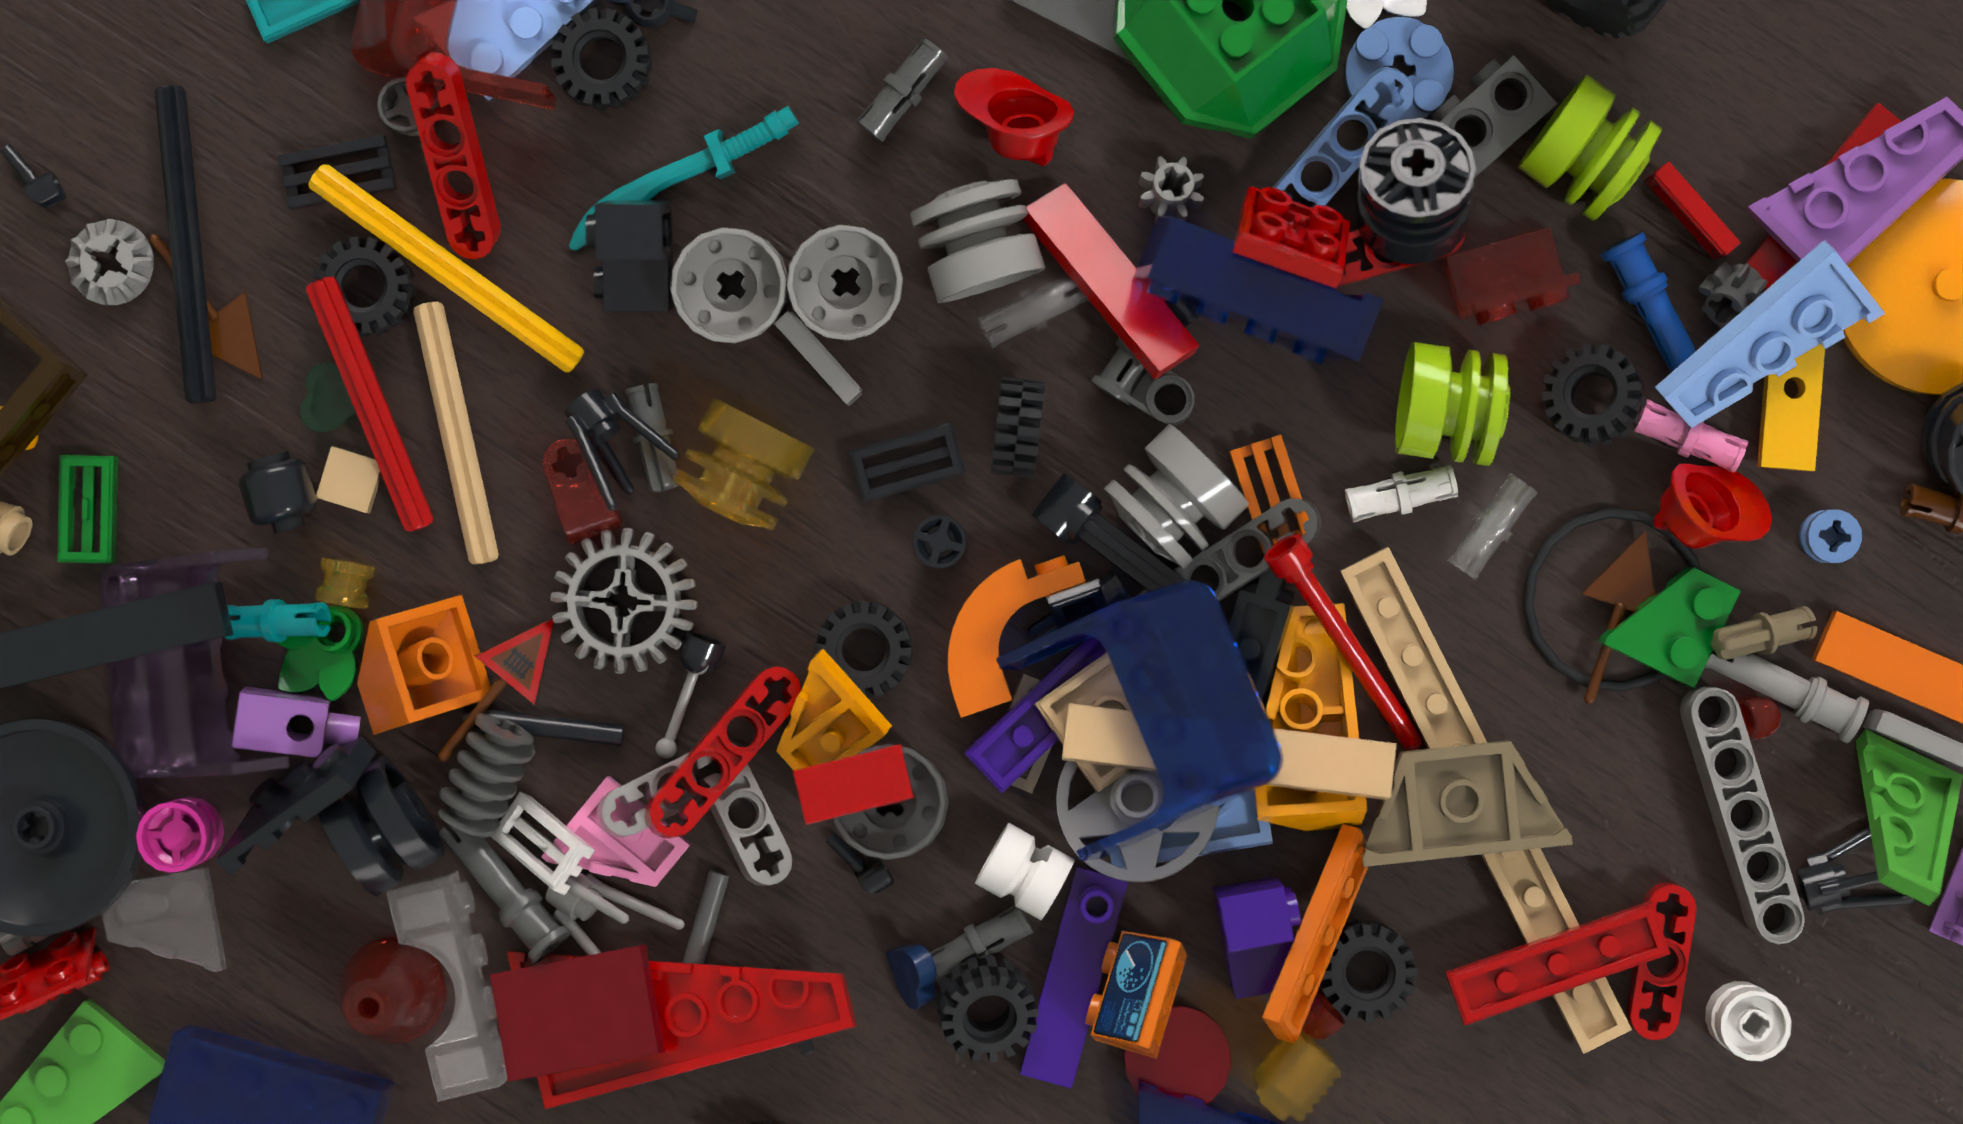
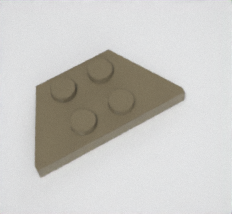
M1505 740L1420 749L1399 753L1393 771L1391 798L1389 800L1382 799L1361 854V865L1367 867L1573 845L1571 834L1563 826L1547 801L1548 798L1527 770L1523 759L1511 741Z

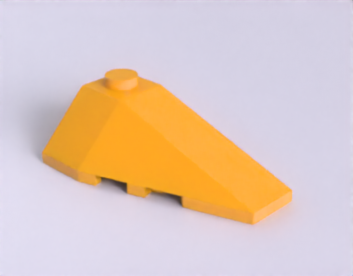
M1334 604L1346 622L1345 604ZM1294 606L1281 645L1262 727L1359 739L1352 670L1310 607ZM1254 784L1256 814L1259 821L1304 831L1341 829L1342 824L1360 828L1367 812L1366 797Z

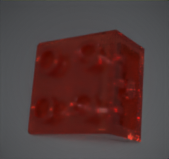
M1550 227L1443 258L1460 319L1463 320L1475 316L1478 326L1516 314L1515 305L1523 302L1528 303L1530 311L1560 303L1570 298L1569 288L1581 283L1578 272L1564 276Z

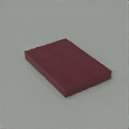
M646 945L490 974L508 1082L665 1052Z

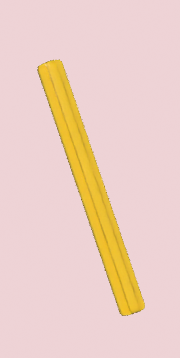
M322 164L314 172L308 183L311 190L562 371L569 373L579 363L584 354L582 347L333 167Z

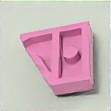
M607 776L567 824L569 829L595 850L590 859L582 857L578 864L583 869L589 870L592 873L629 879L631 882L656 887L692 843L683 836L672 839L661 838L655 835L649 827L623 838L614 837L605 832L598 821V804L607 793L621 786L612 777ZM618 797L615 799L617 809L610 813L611 819L614 823L624 821L627 827H630L632 825L630 816L634 812L645 808L646 805L640 800L623 804ZM664 820L661 821L664 826L669 825ZM558 838L553 841L557 847L564 853H567L569 850L567 845ZM545 852L541 856L548 863L558 864Z

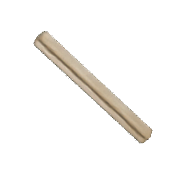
M440 302L423 303L414 307L413 312L468 560L471 564L475 565L492 562L498 559L499 553L445 309Z

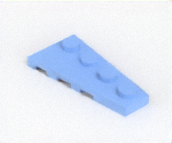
M1823 240L1655 386V388L1682 419L1693 428L1752 393L1753 383L1766 375L1776 374L1778 377L1797 366L1795 358L1819 344L1826 349L1845 338L1843 330L1861 319H1865L1870 323L1886 313L1838 253Z

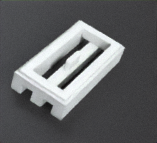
M519 792L501 819L498 831L491 836L553 891L566 895L571 887L566 882L569 876L578 877L583 869L578 864L581 858L590 859L595 851L534 798L522 792ZM523 810L569 847L567 853H564L521 816ZM513 826L559 864L555 871H552L509 834Z

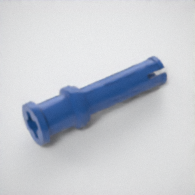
M1642 231L1607 248L1600 253L1603 261H1610L1624 288L1621 293L1624 302L1627 301L1629 305H1635L1670 372H1673L1696 350L1664 289L1668 286L1666 283L1668 279L1664 272L1657 271L1643 244L1647 238Z

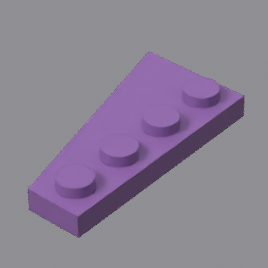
M1945 97L1885 130L1884 134L1860 147L1856 146L1838 156L1837 160L1812 174L1808 173L1789 183L1788 187L1751 204L1746 212L1797 262L1802 260L1825 240L1848 265L1963 159V111L1948 97Z

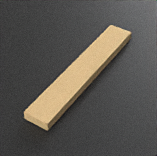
M1068 704L1062 760L1389 800L1392 791L1396 743Z

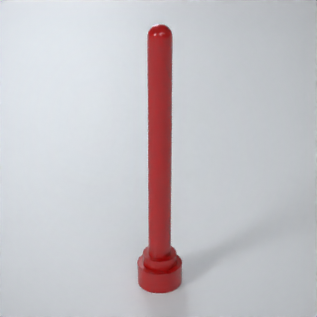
M1293 534L1281 539L1266 552L1264 560L1277 578H1284L1286 583L1289 584L1294 583L1402 746L1409 751L1417 750L1422 744L1421 734L1313 574L1312 551L1300 534Z

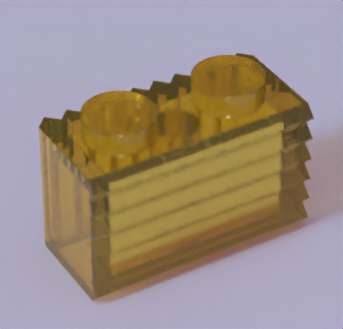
M1302 1030L1294 1044L1279 1040L1253 1072L1259 1086L1255 1091L1261 1097L1259 1101L1284 1122L1290 1115L1297 1121L1306 1120L1305 1112H1313L1312 1104L1320 1103L1319 1095H1327L1326 1087L1334 1086L1333 1078H1341L1340 1069L1331 1054Z

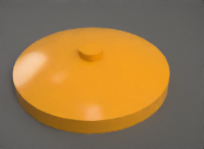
M1941 179L1847 265L1886 314L1870 323L1865 319H1861L1844 329L1845 338L1843 340L1855 358L1881 380L1902 390L1926 395H1942V393L1963 382V180Z

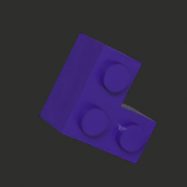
M1276 876L1212 887L1231 990L1235 999L1272 993L1294 942L1292 926L1301 925L1295 892H1292L1290 887L1284 888Z

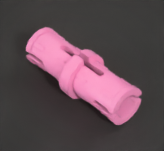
M1649 399L1645 402V408L1642 407L1640 411L1642 417L1633 430L1677 448V454L1688 458L1691 454L1715 463L1733 473L1738 469L1748 446L1747 440L1717 430L1705 424L1704 421L1691 428L1678 413Z

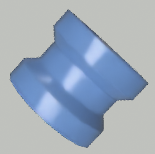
M1839 509L1818 510L1808 515L1801 523L1798 532L1799 545L1803 553L1811 560L1820 563H1842L1852 558L1859 550L1862 542V529L1858 521L1848 512ZM1833 522H1835L1834 527L1838 530L1839 534H1837L1836 530L1832 527Z

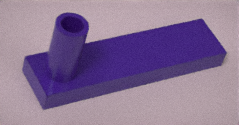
M1076 865L1037 1006L1039 1016L1035 1017L1037 1028L1035 1033L1030 1032V1041L1025 1050L1020 1075L1072 1089L1089 1025L1085 1024L1088 1008L1093 994H1098L1103 976L1101 972L1102 962L1110 941L1112 942L1128 882L1116 880L1096 870Z

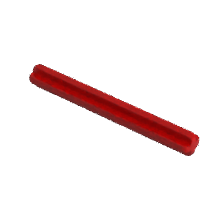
M333 276L318 279L306 286L307 295L399 519L407 532L422 529L433 522V514L337 279Z

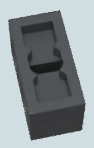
M1514 55L1503 65L1494 58L1471 79L1477 87L1476 90L1462 102L1454 94L1430 116L1434 121L1442 122L1453 130L1456 122L1460 120H1470L1478 126L1481 133L1480 142L1477 146L1470 147L1476 167L1475 177L1557 105V102ZM1509 84L1518 90L1521 103L1517 110H1505L1498 105L1495 99V89L1498 85Z

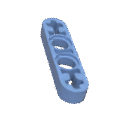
M1388 67L1378 69L1369 75L1273 188L1283 191L1292 183L1301 197L1314 202L1310 207L1313 208L1316 205L1325 206L1359 167L1366 143L1379 129L1400 120L1408 111L1413 102L1414 91L1412 83L1406 75L1396 68ZM1396 79L1401 82L1397 92L1402 99L1397 105L1391 102H1386L1382 105L1376 114L1380 118L1385 119L1380 127L1376 128L1371 118L1366 113L1355 109L1360 101L1364 100L1370 109L1380 96L1375 89L1377 83L1382 80L1385 84L1389 85ZM1351 119L1364 123L1368 131L1367 140L1364 145L1354 150L1343 148L1337 141V130L1340 125ZM1314 161L1324 162L1332 171V179L1329 185L1319 191L1309 190L1301 182L1303 168ZM1285 192L1291 197V199L1293 198L1290 193Z

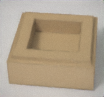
M331 446L316 494L317 498L364 513H371L382 477L376 460Z

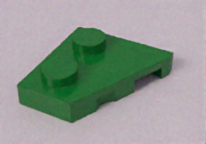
M1686 567L1668 581L1665 589L1660 593L1649 596L1634 608L1636 612L1616 628L1605 631L1600 636L1598 643L1687 687L1695 688L1713 651L1710 645L1713 632L1725 626L1741 590L1694 567Z

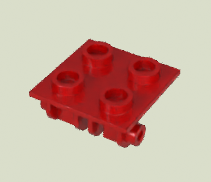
M95 927L79 934L67 932L54 939L45 949L29 956L26 953L17 954L6 960L0 966V1020L16 1013L24 1014L48 1003V999L50 1001L58 999L59 994L64 993L67 995L72 993L75 987L78 990L103 978L102 973L110 970V965L103 951L93 952L97 932Z

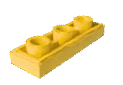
M1821 344L1795 358L1797 366L1779 377L1776 374L1764 377L1757 467L1815 471L1825 348ZM1788 379L1795 381L1798 386V393L1793 399L1784 392V384Z

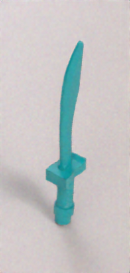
M787 105L778 112L774 110L766 115L763 122L758 123V125H754L752 128L747 129V131L745 130L725 141H722L724 132L720 129L704 135L708 148L652 171L616 189L596 204L610 200H651L663 190L717 167L715 177L720 180L736 173L731 162L732 160L742 157L744 154L750 153V151H754L775 138L777 140L789 134L788 130L798 125L799 122ZM595 205L583 216L574 231L569 244L571 250H579L587 245L586 216L593 215Z

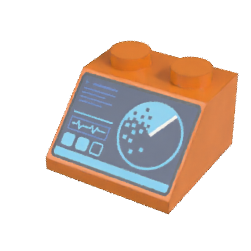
M1127 931L1121 932L1118 943L1109 942L1101 967V972L1108 974L1103 995L1093 994L1085 1021L1086 1025L1093 1026L1091 1036L1095 1041L1157 1059L1187 959L1186 951L1181 942Z

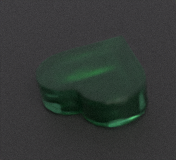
M333 363L315 365L308 372L305 379L309 395L303 400L300 416L303 423L310 430L319 433H329L348 422L357 414L337 365Z

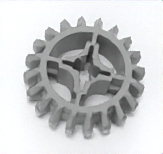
M632 528L623 529L621 545H616L615 537L611 530L602 531L601 541L603 549L600 550L590 538L584 539L581 544L583 550L588 555L585 560L573 552L568 553L565 557L568 564L577 569L574 575L564 571H557L555 575L557 581L569 585L568 593H551V601L556 603L567 602L568 611L558 612L552 616L554 623H563L571 620L574 627L561 635L562 641L568 643L580 636L584 642L577 648L575 656L583 659L589 655L592 649L597 650L594 668L599 670L606 666L609 656H614V670L617 674L626 672L628 657L633 658L634 666L638 672L647 670L648 662L645 655L647 652H650L657 663L665 662L667 656L660 644L665 642L676 650L680 649L682 640L672 633L674 627L690 631L694 625L689 619L679 617L680 610H694L698 606L696 600H681L680 590H688L696 586L693 578L678 582L675 576L676 573L687 567L686 560L679 559L668 565L665 560L672 553L673 546L670 543H664L656 553L652 552L651 548L655 541V535L650 532H646L641 538L639 546H635V534ZM618 556V569H615L613 582L608 588L603 591L583 590L589 575L598 565L612 557ZM635 557L648 563L656 570L665 585L667 595L648 593L640 587L637 581ZM625 585L627 586L628 595L637 597L638 600H649L651 604H639L636 606V609L634 607L628 608L630 615L624 617L621 615L620 606L612 605V602H600L598 598L612 597L613 593L620 594L621 592L618 587ZM583 607L601 609L608 614L611 619V632L614 633V643L604 640L593 631L585 618ZM644 611H666L662 624L650 638L640 644L630 646L631 632H634L635 620L639 614Z

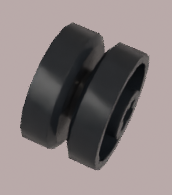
M381 756L368 764L356 783L357 789L353 787L352 790L318 813L320 822L342 862L363 888L375 897L403 881V863L419 871L445 855L444 845L439 837L438 829L424 803L405 775L385 756Z

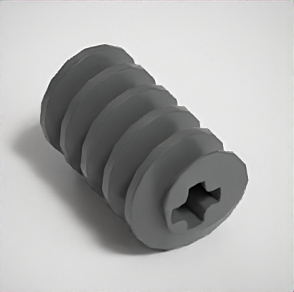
M479 713L474 721L480 729L485 731V734L479 732L467 734L466 742L476 752L462 750L458 753V762L468 770H450L448 778L459 789L453 787L441 789L439 793L440 798L450 808H441L438 814L443 821L462 832L478 837H489L498 831L500 827L499 818L503 817L509 808L508 799H511L516 794V781L521 780L525 775V763L533 758L535 746L532 735L518 724L504 718Z

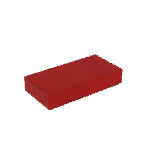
M1670 161L1658 167L1645 179V184L1712 259L1717 260L1728 255L1741 243Z
M901 744L793 771L806 825L914 798Z

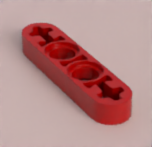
M429 53L423 55L408 72L406 89L447 240L451 248L458 255L467 259H479L486 256L498 241L501 234V224L461 72L457 64L450 57L441 53ZM429 71H431L434 79H443L444 85L440 88L438 94L434 83L424 82L423 78ZM439 99L440 106L430 109ZM439 120L452 122L460 132V142L449 144L442 141L434 130L435 122ZM456 170L466 173L473 181L474 191L468 194L455 191L448 182V172ZM477 205L471 212V214H469L468 208ZM470 220L475 231L484 232L480 241L476 240L473 233H465L464 231Z
M772 667L755 676L655 792L645 809L647 826L655 835L661 838L672 839L685 835L693 829L791 713L795 700L802 690L799 679L793 672L783 667ZM780 680L785 685L781 693L786 701L783 703L778 700L764 710L762 715L771 719L767 725L760 713L745 706V702L749 699L753 707L759 705L769 692L767 687L763 685L765 681L772 684ZM735 717L749 720L754 727V739L747 747H737L728 739L727 726ZM699 758H710L719 766L720 779L712 788H703L693 779L692 768ZM680 780L687 792L701 798L702 802L697 806L694 799L688 800L678 813L683 820L682 824L679 825L674 822L664 826L660 821L664 816V812L659 806L661 802L667 805L672 804L681 797L685 791L675 787V784Z

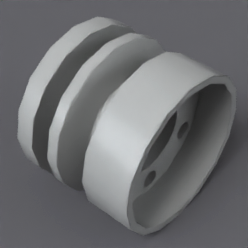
M1017 179L998 182L980 181L944 192L936 196L930 203L910 212L913 228H924L934 225L939 227L938 230L918 239L920 249L945 247L948 255L927 268L937 303L959 300L1030 277L1045 269L1035 234L1009 236L1007 227L1020 221L1028 214L1026 205L1003 209L1000 207V204L1008 202L1021 194Z
M837 225L819 230L800 245L789 266L787 288L793 309L807 327L827 338L852 340L872 334L889 321L901 300L903 275L898 257L884 239L863 227ZM852 268L856 269L860 274L856 279L857 285L861 288L859 293L853 295L850 292H846L842 296L837 295L834 291L838 284L833 277L835 271L839 269L847 273Z
M719 228L700 234L682 250L673 268L671 293L678 314L692 331L711 341L736 343L761 335L779 319L788 302V272L783 257L768 240L748 230ZM738 271L745 276L741 282V286L746 290L744 296L740 297L734 294L727 299L724 298L721 294L724 284L719 280L721 275L725 273L733 276Z
M1169 424L1144 448L1157 471L1151 477H1148L1136 467L1128 464L1123 471L1138 489L1130 495L1113 479L1104 490L1111 497L1123 522L1155 554L1175 562L1184 570L1193 560L1178 541L1185 535L1203 551L1208 546V543L1196 523L1202 517H1205L1217 527L1225 530L1249 506V503L1229 479L1187 437Z

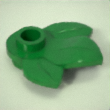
M330 606L331 621H317V625L330 626V631L324 637L290 636L283 642H275L289 649L281 668L278 689L283 692L304 693L320 686V689L330 701L337 700L348 691L357 673L355 652L360 647L364 636L363 623L353 610L344 606ZM343 624L346 629L345 636L340 642L335 643L332 638L333 630L338 625Z

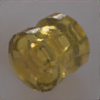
M322 557L320 568L324 572L323 584L316 588L314 600L367 609L369 597L365 593L368 580L373 578L375 566L343 559Z

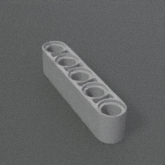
M1710 686L1695 687L1682 698L1680 716L1744 921L1749 930L1756 936L1776 944L1789 943L1795 940L1803 930L1805 923L1804 911L1739 704L1735 697L1727 690ZM1713 696L1718 700L1721 712L1715 723L1706 726L1699 718L1698 709L1704 699ZM1730 748L1736 755L1737 764L1731 774L1721 777L1715 769L1714 762L1720 751ZM1747 800L1751 804L1753 811L1751 821L1742 828H1736L1731 821L1732 808L1739 801ZM1763 851L1768 857V870L1762 877L1751 879L1747 872L1748 860L1753 854ZM1780 903L1785 913L1784 921L1780 927L1768 931L1763 922L1764 913L1769 906Z

